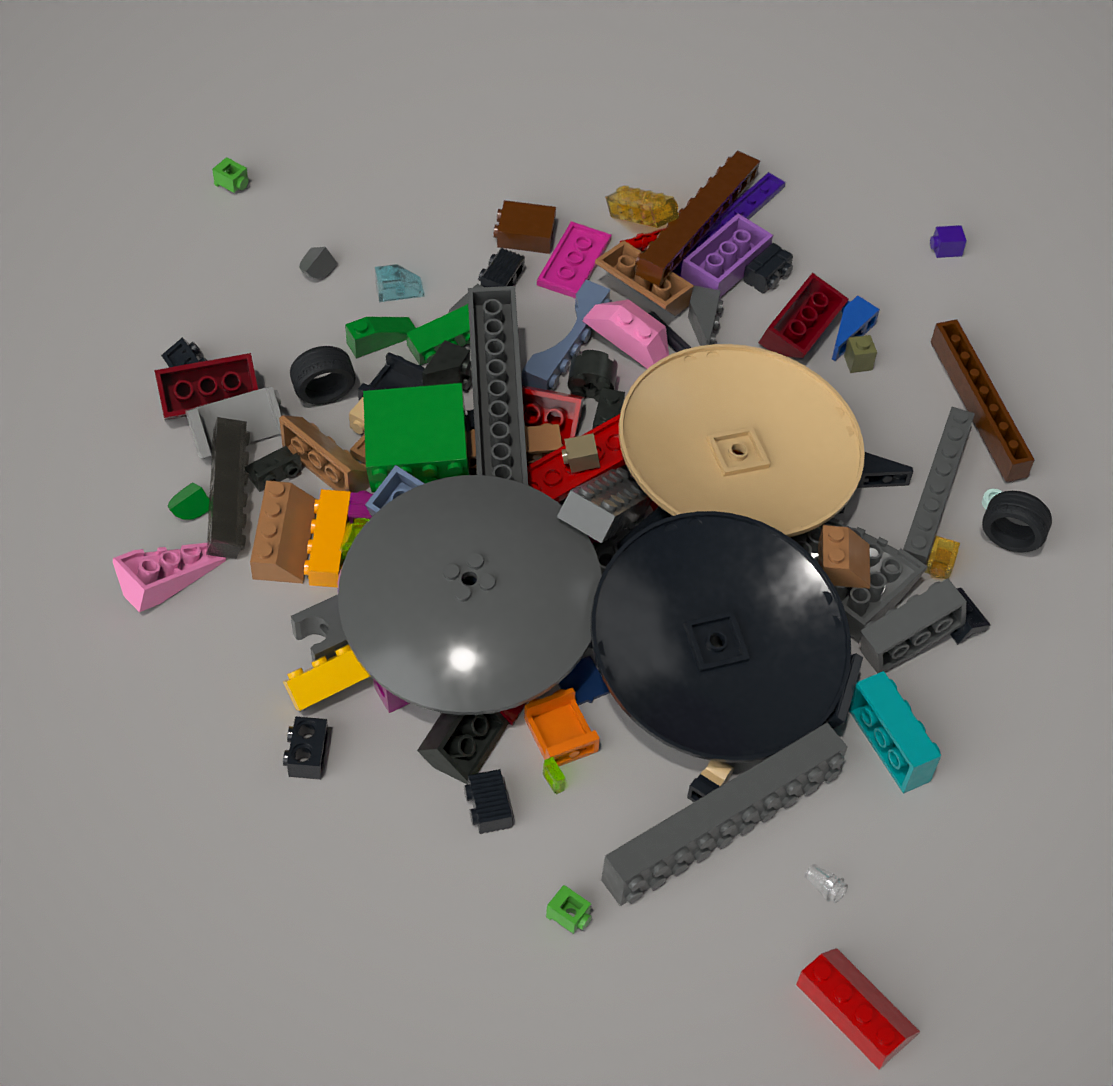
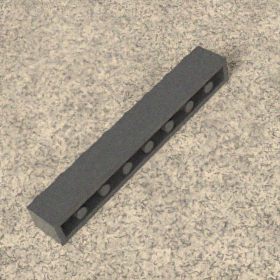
M953 406L951 407L903 548L904 551L924 564L926 563L975 414Z

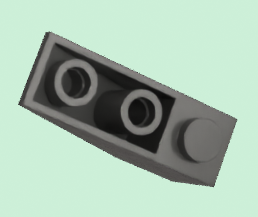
M694 286L688 319L699 345L715 344L716 334L712 332L713 330H718L720 320L716 313L721 314L723 300H719L721 290Z

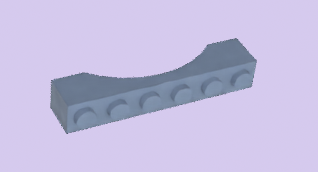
M585 280L576 293L575 313L577 320L572 330L555 346L531 356L522 369V385L545 390L554 389L557 386L559 376L562 372L566 373L573 355L576 354L577 356L579 354L582 343H586L591 335L592 328L582 321L583 318L596 304L612 302L610 300L611 289Z

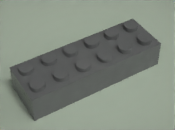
M622 468L611 469L570 490L557 518L598 542L603 543L627 528L630 524L643 518L652 499L641 489L636 480L630 477L628 471Z

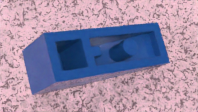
M858 295L851 302L847 301L841 310L843 315L832 360L835 362L845 353L848 338L864 336L876 325L880 309Z

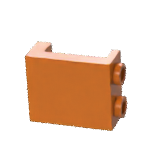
M573 688L567 690L560 689L550 696L542 699L535 698L525 705L524 719L549 770L599 751L600 738L596 730H590L575 700Z

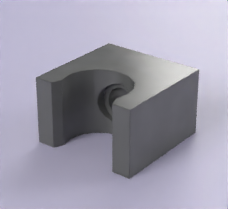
M338 595L291 616L292 631L296 640H302L313 634L326 638L310 648L312 662L323 656H326L328 660L336 656L335 650L348 645L339 615Z

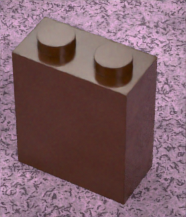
M504 200L502 209H498L497 222H499V225L495 224L493 238H497V247L550 254L556 220V207Z

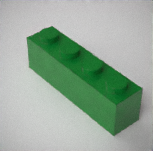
M468 304L406 333L407 346L419 365L422 366L429 363L444 340L461 347L470 344Z

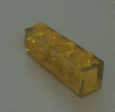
M626 185L618 187L616 192L605 196L610 216L613 218L659 228L679 218L676 200L673 196L664 195V193H653L651 190L644 191L640 188H630Z

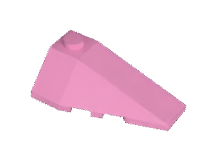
M211 542L182 545L181 549L167 550L166 547H159L155 552L145 553L143 549L133 550L114 557L113 565L124 597L138 612L159 605L224 563L226 557Z

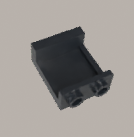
M388 352L385 366L369 385L362 383L358 388V399L360 401L363 397V391L423 386L422 372L425 368L399 355Z

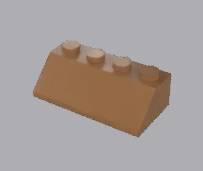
M624 240L595 260V264L674 316L689 306L694 285L674 272L660 286L636 276L637 265H635V262L641 251Z
M282 415L279 418L282 447L287 446L292 454L298 453L301 458V464L329 487L337 491H350L354 493L365 491L370 487L366 465L360 464L349 451L343 450L330 436H325L320 432L314 423H309L303 417Z
M266 481L250 560L252 579L301 584L304 582V563L308 559L307 546L308 540L312 537L311 521L315 519L316 515L314 514L316 498L292 483Z

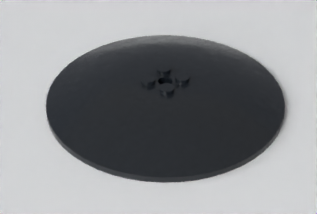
M697 511L678 514L655 522L636 533L615 553L602 574L593 598L591 610L592 647L597 666L607 688L621 709L639 727L661 743L679 752L706 760L730 763L769 758L819 728L834 710L845 688L851 661V635L845 609L836 588L819 563L802 546L781 531L758 520L727 512ZM710 637L720 638L722 647L713 646L710 642Z

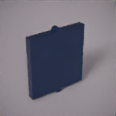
M591 656L582 658L574 669L558 683L560 689H574L575 700L578 706L586 702L592 703L594 699L610 694Z

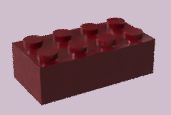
M251 353L154 370L164 420L185 417L186 410L258 390Z

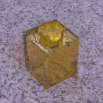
M936 536L928 558V567L924 573L931 574L937 578L949 579L960 543Z

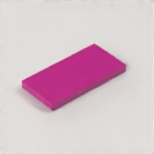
M571 221L537 279V286L576 298V293L585 280L590 279L597 266L595 260L604 254L612 235Z

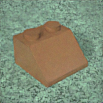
M823 525L818 542V563L826 572L833 585L870 589L869 544L849 527Z

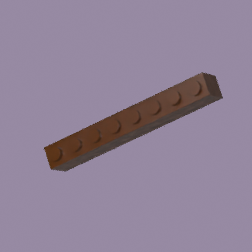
M955 319L936 323L931 343L967 411L975 413L973 422L1005 482L1028 478L1035 459L959 321Z

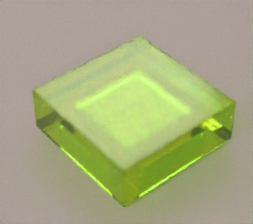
M553 757L544 760L543 776L554 794L557 795L565 790L566 777Z

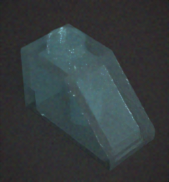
M398 264L375 267V282L379 302L424 297L421 278Z

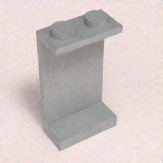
M269 386L186 410V416L199 457L205 458L220 451L281 434L279 418L285 414L280 413L278 404H281V398L278 390H274L273 386Z

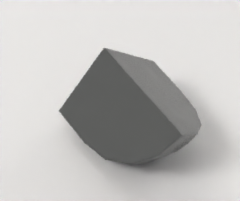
M312 247L301 260L299 268L305 275L320 279L329 275L338 263L326 247Z

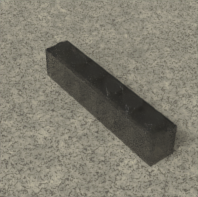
M217 417L213 429L206 555L237 559L239 551L245 548L246 535H242V528L245 529L247 514L243 513V507H246L248 493H244V487L247 486L249 475L248 472H245V466H248L249 452L245 450L250 441V432L246 431L247 421Z

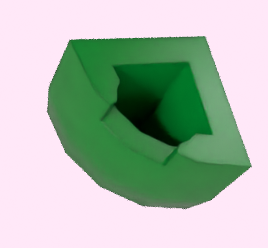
M193 482L174 495L168 503V508L173 515L183 520L200 517L214 507L203 488Z

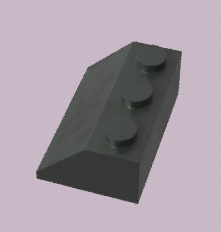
M500 712L480 715L441 713L417 751L433 768L468 784V775L478 773L509 722Z

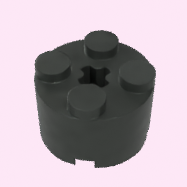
M584 350L582 355H573L567 383L571 395L593 398L599 402L602 388L612 390L615 388L618 369L617 361L615 359L614 361L608 358L609 354L598 350Z

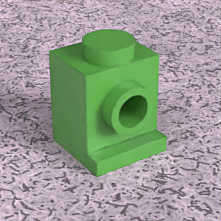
M228 157L212 169L214 185L217 187L220 185L235 193L238 189L244 190L248 185L247 168Z
M563 885L548 903L546 918L549 920L553 919L574 934L578 928L584 930L591 921V903Z

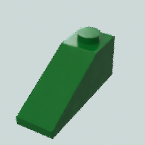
M364 317L345 324L346 343L357 359L406 341V333L416 327L409 317Z

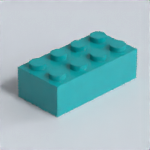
M884 671L858 681L853 692L849 712L902 793L904 794L931 782L941 758L940 749L935 742L930 740L923 723L918 721L912 713L908 701L903 700L897 691L895 682L889 679Z

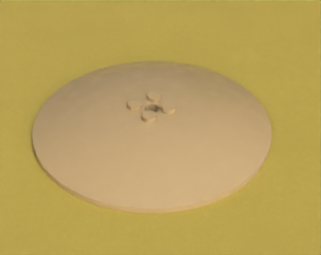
M712 344L673 353L650 366L638 377L627 393L621 409L619 441L625 463L641 489L672 516L697 511L733 513L758 520L781 531L788 537H793L813 530L837 515L855 493L862 475L865 454L863 437L855 415L846 401L826 380L808 367L791 358L762 348L735 344ZM732 450H738L739 452H742L743 455H737L733 453Z

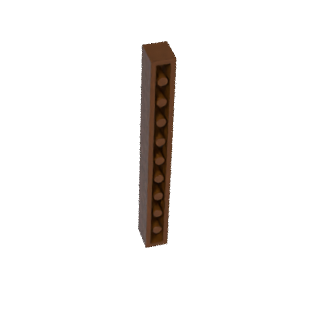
M738 150L732 157L729 156L724 166H720L717 169L714 177H710L706 185L699 188L696 196L689 199L687 206L684 209L681 208L677 217L669 221L667 228L661 230L656 240L648 244L646 251L638 255L635 265H637L635 275L660 286L753 182L757 175L760 160Z

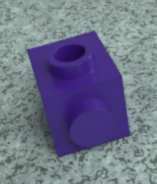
M962 225L938 226L935 228L934 235L930 238V247L934 249L936 258L962 257L967 242Z

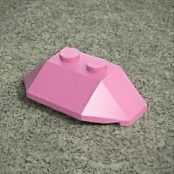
M629 299L596 304L582 320L647 369L659 360L669 356L666 326Z

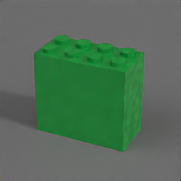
M462 383L363 391L365 459L372 493L378 489L395 465L424 484L447 477L470 475L466 411Z

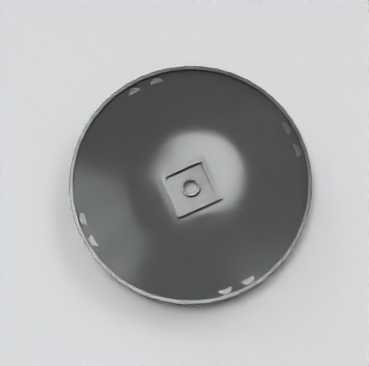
M463 475L447 477L417 486L399 495L375 513L358 533L346 555L339 580L338 604L339 615L348 644L358 662L377 683L393 695L424 709L456 715H480L511 709L527 703L546 693L563 680L579 663L592 642L591 610L593 598L602 573L596 551L588 535L557 518L562 508V505L531 486L514 480L484 475ZM468 576L477 579L476 583L471 586L463 584L462 581Z

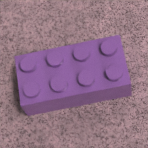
M738 213L683 260L681 278L694 286L721 290L720 297H722L743 278L745 267L772 244L773 235Z

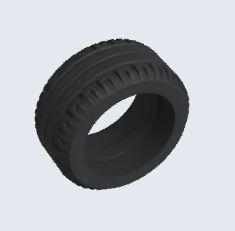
M334 346L311 348L299 355L290 367V378L296 395L300 400L315 405L328 404L343 398L352 389L356 380L349 355L343 349ZM325 373H330V374H328V375H326V376L319 377V378H315V377H317V376H319V375H322V374H325Z
M1014 490L996 494L990 500L982 520L983 530L993 543L1008 551L1019 553L1039 549L1045 543L1052 525L1050 510L1039 498L1026 492ZM1006 517L1018 519L1028 526L1013 523Z

